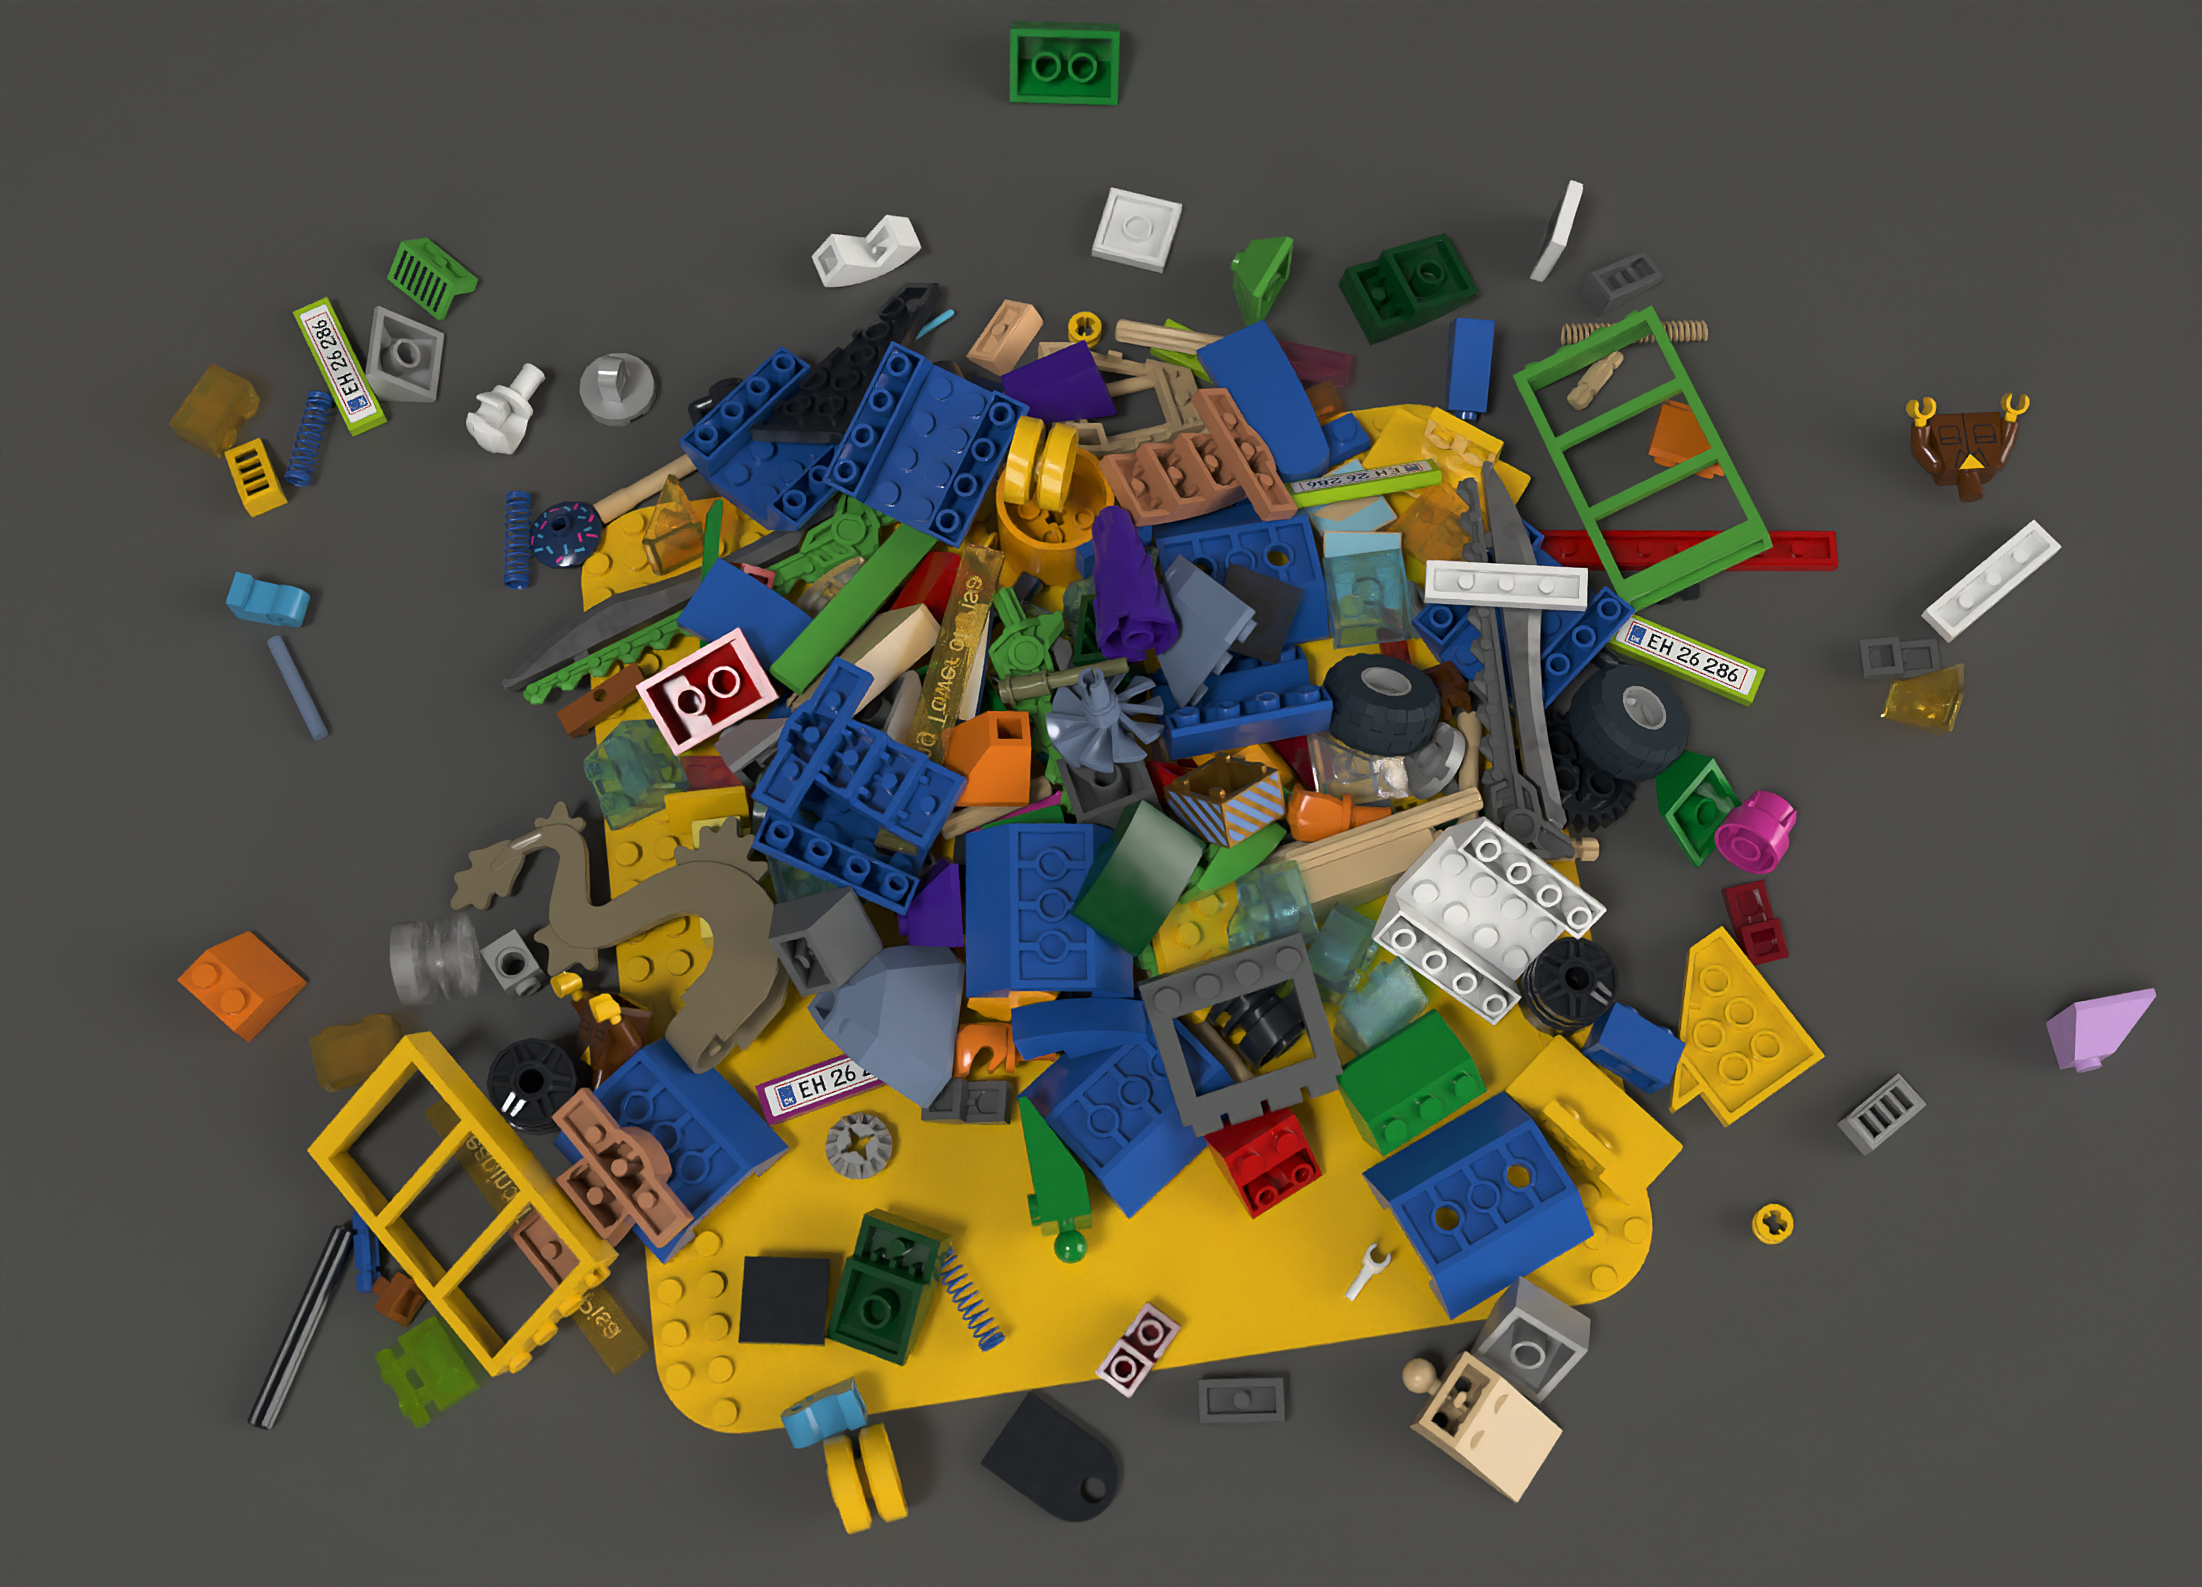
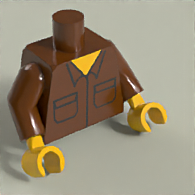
M2008 392L2003 395L2000 404L2006 412L2005 417L2000 416V411L1934 415L1936 403L1930 397L1923 398L1924 409L1919 413L1918 401L1910 400L1906 405V411L1910 417L1915 418V422L1911 424L1912 456L1927 473L1932 475L1934 483L1938 486L1957 485L1960 501L1973 502L1983 497L1982 484L1990 482L1996 472L2004 468L2014 448L2020 424L2017 415L2024 413L2028 409V396L2021 394L2019 405L2017 408L2012 409L2010 406L2012 393Z
M563 972L551 978V985L559 998L562 999L570 994L573 997L571 1005L580 1016L576 1055L592 1066L588 1087L596 1090L643 1048L652 1011L622 993L587 989L583 992L581 990L583 983L580 976L575 973Z

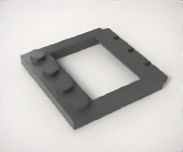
M1298 929L1137 982L1183 1127L1191 1125L1195 1138L1224 1129L1220 1115L1227 1113L1231 1126L1263 1116L1260 1101L1267 1100L1270 1111L1274 1112L1303 1102L1300 1091L1302 1087L1306 1086L1310 1099L1339 1090L1336 1076L1343 1074V1070L1305 944ZM1291 979L1314 1058L1196 1097L1172 1019Z

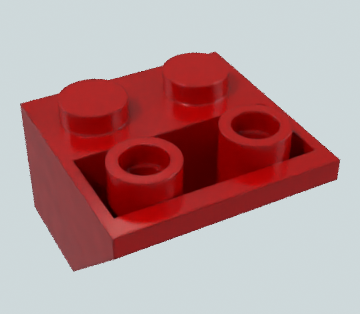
M930 551L889 611L924 603L947 634L948 613L955 597L964 598L967 593H972L973 600L976 601L975 595H977L978 601L994 604L990 596L996 592L956 553ZM970 579L982 583V589L979 592H976V590L980 588V584H977L973 591L968 590V584L971 582ZM971 583L970 588L972 589L976 583ZM946 635L933 646V648L942 653L946 646Z
M1267 1100L1260 1101L1263 1116L1231 1126L1228 1119L1222 1123L1224 1129L1203 1136L1218 1168L1252 1219L1260 1216L1323 1176L1295 1114L1288 1107L1271 1112Z

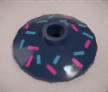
M565 501L553 505L540 514L532 525L529 535L531 538L529 540L530 550L541 564L552 569H567L579 565L591 557L601 543L604 531L601 518L591 506L582 502Z

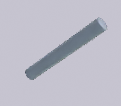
M274 636L267 641V645L313 739L321 740L328 735V731L282 637Z

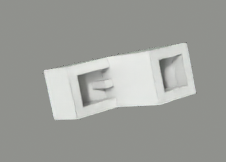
M886 215L866 238L831 234L811 257L824 287H841L862 283L884 275L909 260L922 247L909 218Z

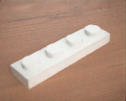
M2033 520L1929 606L1921 616L1950 643L2055 555L2062 546Z
M1427 560L1424 603L1585 611L1587 607L1588 568Z

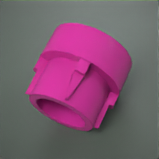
M1758 789L1741 806L1729 811L1715 832L1716 846L1720 853L1739 869L1753 874L1770 873L1776 868L1789 848L1788 834L1796 823L1797 812L1794 811L1785 799L1777 794Z

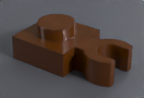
M1451 660L1421 670L1422 673L1431 678L1434 686L1437 688L1441 698V714L1444 719L1448 721L1452 719L1451 709L1453 707H1462L1467 714L1472 712L1466 682Z

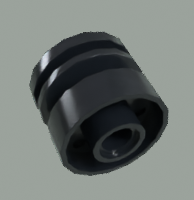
M1564 937L1550 943L1521 974L1517 987L1522 998L1518 1001V1005L1524 1018L1538 1031L1553 1037L1557 1035L1570 1037L1584 1031L1613 1005L1619 990L1618 970L1611 955L1598 943L1583 937L1579 940L1575 937Z
M1287 981L1215 1004L1207 1016V1019L1213 1026H1219L1229 1019L1221 1032L1225 1038H1230L1242 1030L1246 1032L1237 1047V1051L1255 1070L1260 1069L1273 1058L1282 1056L1306 1032L1295 992L1288 994L1284 998L1279 996Z
M535 1038L513 1042L500 1051L490 1066L487 1079L490 1101L507 1123L523 1134L536 1136L554 1133L561 1129L552 1116L583 1088L580 1074L565 1051L548 1040ZM539 1081L544 1082L538 1092L528 1093V1089L532 1084Z

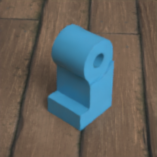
M236 572L225 604L239 619L280 627L282 625L298 628L302 626L311 597L307 592L299 588L255 580L249 574Z
M853 1377L790 1406L780 1414V1417L794 1448L799 1449L815 1444L823 1438L848 1428L852 1431L867 1425L868 1410Z

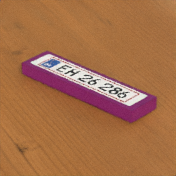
M846 1054L759 1084L755 1088L769 1127L886 1086L887 1084L858 1066Z

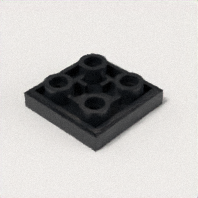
M745 1256L738 1342L740 1344L825 1347L830 1259Z

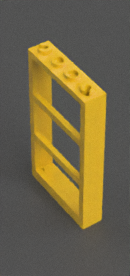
M430 1031L405 1035L307 1149L313 1159L492 1377L507 1371L515 1374L523 1369L533 1358L530 1352L537 1345L540 1346L546 1343L557 1333L559 1328L556 1324L560 1319L568 1317L581 1307L585 1301L582 1295L589 1288L592 1289L598 1286L610 1275L611 1271L608 1267L619 1256L610 1243L603 1240L555 1178ZM417 1069H419L459 1116L461 1121L396 1196L388 1202L347 1151ZM473 1133L517 1185L520 1192L454 1266L446 1272L400 1215ZM532 1203L580 1260V1263L505 1344L458 1285Z

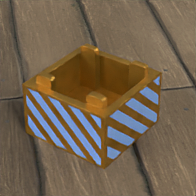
M1219 752L1214 758L1184 776L1174 779V782L1163 788L1170 819L1200 840L1229 849L1286 814L1279 769L1268 767L1264 763L1257 761L1252 763L1230 757L1229 754Z

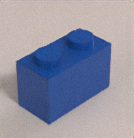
M1615 1002L1601 1017L1594 1021L1581 1053L1651 1095L1669 1085L1686 1043L1674 1037L1669 1029L1660 1025H1654L1639 1016V1013L1634 1008Z

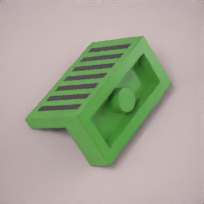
M427 237L401 241L387 276L388 280L438 321L445 319L454 295L474 292L479 280Z

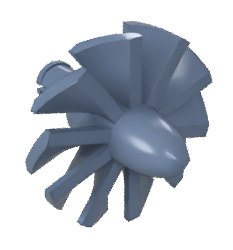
M1088 667L1083 669L1078 675V684L1071 685L1069 689L1066 686L1057 689L1051 713L1046 712L1047 730L1053 748L1073 768L1079 770L1084 765L1099 772L1113 773L1114 763L1141 761L1147 756V753L1126 735L1127 730H1131L1146 745L1160 737L1164 731L1163 724L1137 722L1130 719V717L1140 713L1162 715L1164 705L1160 695L1138 705L1127 704L1133 696L1156 686L1151 679L1135 676L1125 691L1116 695L1114 690L1126 673L1105 677L1103 671L1096 667L1095 673L1097 677H1095L1093 668Z

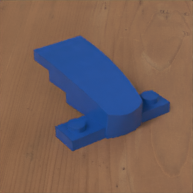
M1264 319L1196 350L1197 360L1215 385V388H1226L1247 424L1259 434L1268 446L1274 458L1276 472L1283 483L1322 477L1329 467L1370 448V438L1352 412L1320 426L1299 378ZM1246 498L1242 501L1232 504V506L1234 507L1252 503L1249 500V498Z
M718 557L677 619V626L708 644L740 627L772 684L784 689V692L766 719L789 718L792 715L791 708H786V699L795 692L772 676L769 671L774 662L814 619L763 583ZM873 616V617L870 619V621L861 629V631L871 622V620L874 618V616ZM799 695L795 697L792 703L799 697Z
M836 656L810 700H806L795 709L786 721L779 736L778 753L751 797L755 802L791 819L813 783L865 819L928 853L965 790L968 781L965 777L930 761L926 754L890 739L887 733L852 720L851 717L873 683L874 677L870 672Z

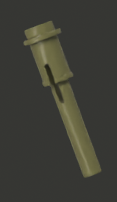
M1125 656L1047 674L1046 669L1012 678L1010 674H1007L1005 679L998 680L1000 697L1003 704L1011 703L1012 706H1016L1017 701L1051 695V689L1078 684V675L1083 669L1088 667L1093 668L1095 677H1097L1095 673L1096 667L1103 671L1105 677L1128 673L1127 658Z

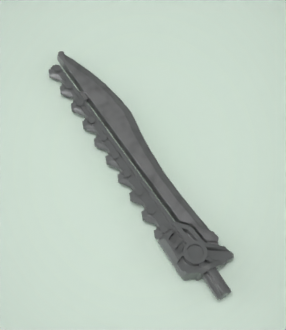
M1486 461L1480 473L1489 532L1484 533L1478 483L1475 479L1468 477L1463 481H1459L1456 489V494L1469 506V510L1465 513L1462 512L1458 524L1472 538L1471 542L1464 545L1461 556L1467 562L1488 563L1487 550H1491L1493 563L1537 566L1530 539L1519 512L1503 482L1494 470L1493 463ZM1474 606V608H1470L1467 620L1480 633V637L1476 640L1473 639L1470 652L1483 665V669L1480 672H1476L1472 684L1486 698V702L1482 705L1479 704L1475 717L1489 731V735L1485 738L1482 737L1478 749L1492 764L1488 771H1484L1481 783L1484 785L1485 817L1545 862L1560 860L1563 857L1572 859L1575 850L1570 837L1561 832L1567 820L1559 795L1542 700L1540 663L1542 609L1500 607L1523 770L1522 777L1517 770L1495 607ZM1536 790L1539 792V797H1540V802H1541V807H1542L1543 818H1542L1541 809H1540L1539 800H1538V796H1537Z

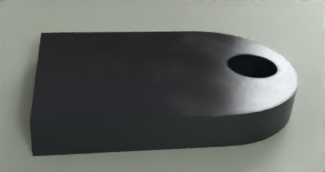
M1030 1391L980 1462L983 1467L1048 1514L1069 1523L1086 1522L1102 1514L1114 1499L1118 1486V1469L1109 1449L1098 1439ZM1089 1478L1099 1479L1103 1482L1106 1489L1104 1498L1097 1503L1086 1502L1080 1494L1082 1483Z

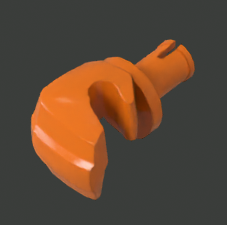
M1301 783L1294 785L1285 804L1286 820L1290 825L1292 837L1306 843H1313L1391 815V807L1354 805V801H1351V793L1342 792L1341 800L1328 794L1306 791L1302 789Z
M970 1022L958 1026L952 1068L953 1077L959 1078L969 1075L973 1058L981 1048H989L993 1054L987 1068L988 1074L994 1073L1004 1061L1005 1072L1014 1073L1015 1065H1018L1019 1061H1025L1013 1043L1012 1024H1006V1022ZM1056 1052L1026 1061L1055 1062Z

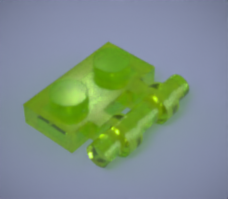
M436 1315L431 1316L397 1338L405 1352L399 1358L395 1359L389 1348L379 1351L374 1356L381 1368L379 1371L381 1379L385 1385H391L400 1401L397 1405L404 1417L409 1416L416 1429L422 1428L431 1421L424 1408L431 1400L435 1402L439 1411L445 1412L480 1388ZM413 1367L424 1384L417 1391H414L405 1376Z

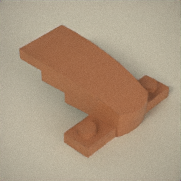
M1226 388L1198 389L1190 399L1210 434L1180 433L1173 443H1143L1136 453L1105 455L1098 464L1123 510L1128 511L1133 525L1136 527L1169 523L1203 515L1249 498L1262 522L1291 519L1298 511V507L1276 472L1274 458L1268 446L1259 434L1247 424Z
M581 1088L552 1116L553 1120L583 1156L581 1160L559 1176L556 1181L603 1240L608 1241L613 1248L635 1223L640 1226L657 1248L664 1247L694 1219L692 1214L666 1184L672 1173V1168L668 1155L660 1142L648 1131L636 1126L620 1127L589 1088ZM532 1205L534 1210L508 1234L555 1291L576 1268L580 1260Z

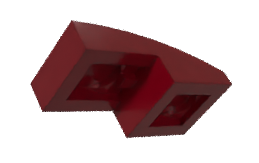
M1764 880L1722 889V896L1740 949L1755 966L1788 958L1789 953L1780 919L1773 917Z

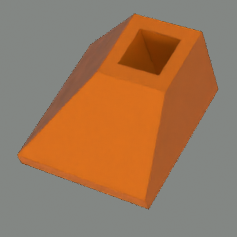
M1670 399L1661 402L1648 440V455L1655 456L1654 462L1663 466L1674 467L1677 463L1680 464L1711 449L1689 405ZM1718 462L1695 473V475L1712 479L1714 474L1724 476Z
M987 711L943 732L944 767L965 777L968 781L955 806L1028 807L1031 766V737L1028 711Z

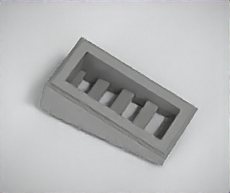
M1898 1073L1838 1122L1837 1125L1859 1151L1866 1156L1927 1104ZM1896 1087L1911 1103L1912 1106L1909 1109H1906L1892 1094L1891 1090ZM1885 1097L1900 1114L1897 1119L1880 1101L1881 1098ZM1874 1106L1889 1125L1885 1128L1869 1108ZM1861 1115L1878 1132L1875 1137L1858 1119Z

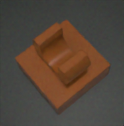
M398 1271L391 1282L379 1276L371 1288L372 1292L380 1296L373 1308L406 1328L427 1298L412 1279Z

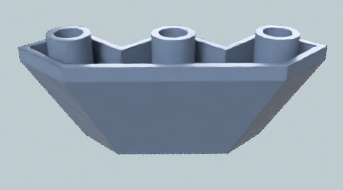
M1179 554L1158 582L1159 585H1163L1172 614L1176 618L1179 630L1178 638L1168 650L1157 657L1176 704L1180 708H1184L1188 703L1194 707L1209 689L1203 684L1211 671L1216 675L1221 673L1233 657L1227 652L1235 639L1243 643L1257 623L1251 619L1256 611Z
M904 945L883 948L843 986L817 993L807 1009L821 1031L858 1066L919 1106L928 1109L952 1076L966 965L953 947Z

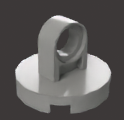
M611 353L597 358L586 368L580 379L579 393L585 408L596 421L608 426H626L631 424L630 420L637 418L641 414L645 416L650 411L656 400V384L650 368L640 358L627 353Z
M1437 723L1429 742L1416 752L1404 756L1398 781L1401 786L1406 788L1405 791L1420 800L1431 798L1440 791L1446 795L1459 792V785L1456 783L1454 775L1456 772L1459 773V767L1465 753L1463 734L1447 723Z

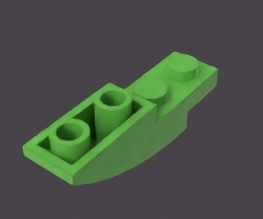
M1282 785L1284 802L1286 804L1288 795L1291 792ZM1274 821L1230 849L1206 842L1207 845L1201 855L1203 858L1197 864L1177 901L1182 905L1199 901L1229 886L1265 860L1277 847L1287 831Z

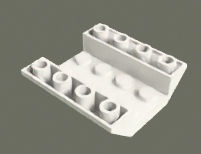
M1483 816L1447 827L1400 877L1390 890L1371 936L1378 944L1489 1023L1495 1025L1522 998L1515 980L1524 972L1528 965L1564 930L1579 940L1607 910L1604 905Z

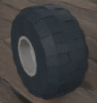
M1376 653L1349 655L1329 668L1322 685L1333 703L1329 727L1330 734L1336 740L1343 742L1345 746L1362 751L1365 754L1391 758L1394 756L1403 757L1410 755L1429 742L1436 727L1441 709V698L1436 686H1434L1431 678L1422 673L1419 668L1405 663L1401 659Z
M1632 664L1606 665L1591 675L1574 693L1569 708L1571 733L1574 741L1578 743L1582 754L1600 771H1604L1616 779L1643 782L1655 778L1669 768L1683 753L1687 745L1688 719L1686 712L1682 708V702L1665 681L1659 679L1655 673L1648 669L1644 670Z

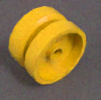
M1021 415L1014 432L1007 459L1004 501L1026 506L1032 500L1038 483L1037 502L1039 507L1044 510L1061 513L1067 499L1075 464L1078 427L1057 422L1051 428L1045 445L1046 427L1043 420Z
M883 1422L861 1428L859 1443L862 1457L860 1458L857 1457L852 1440L845 1433L823 1440L828 1466L827 1476L831 1492L849 1535L870 1529L873 1521L869 1501L871 1498H874L878 1513L885 1522L889 1523L908 1517L900 1476Z

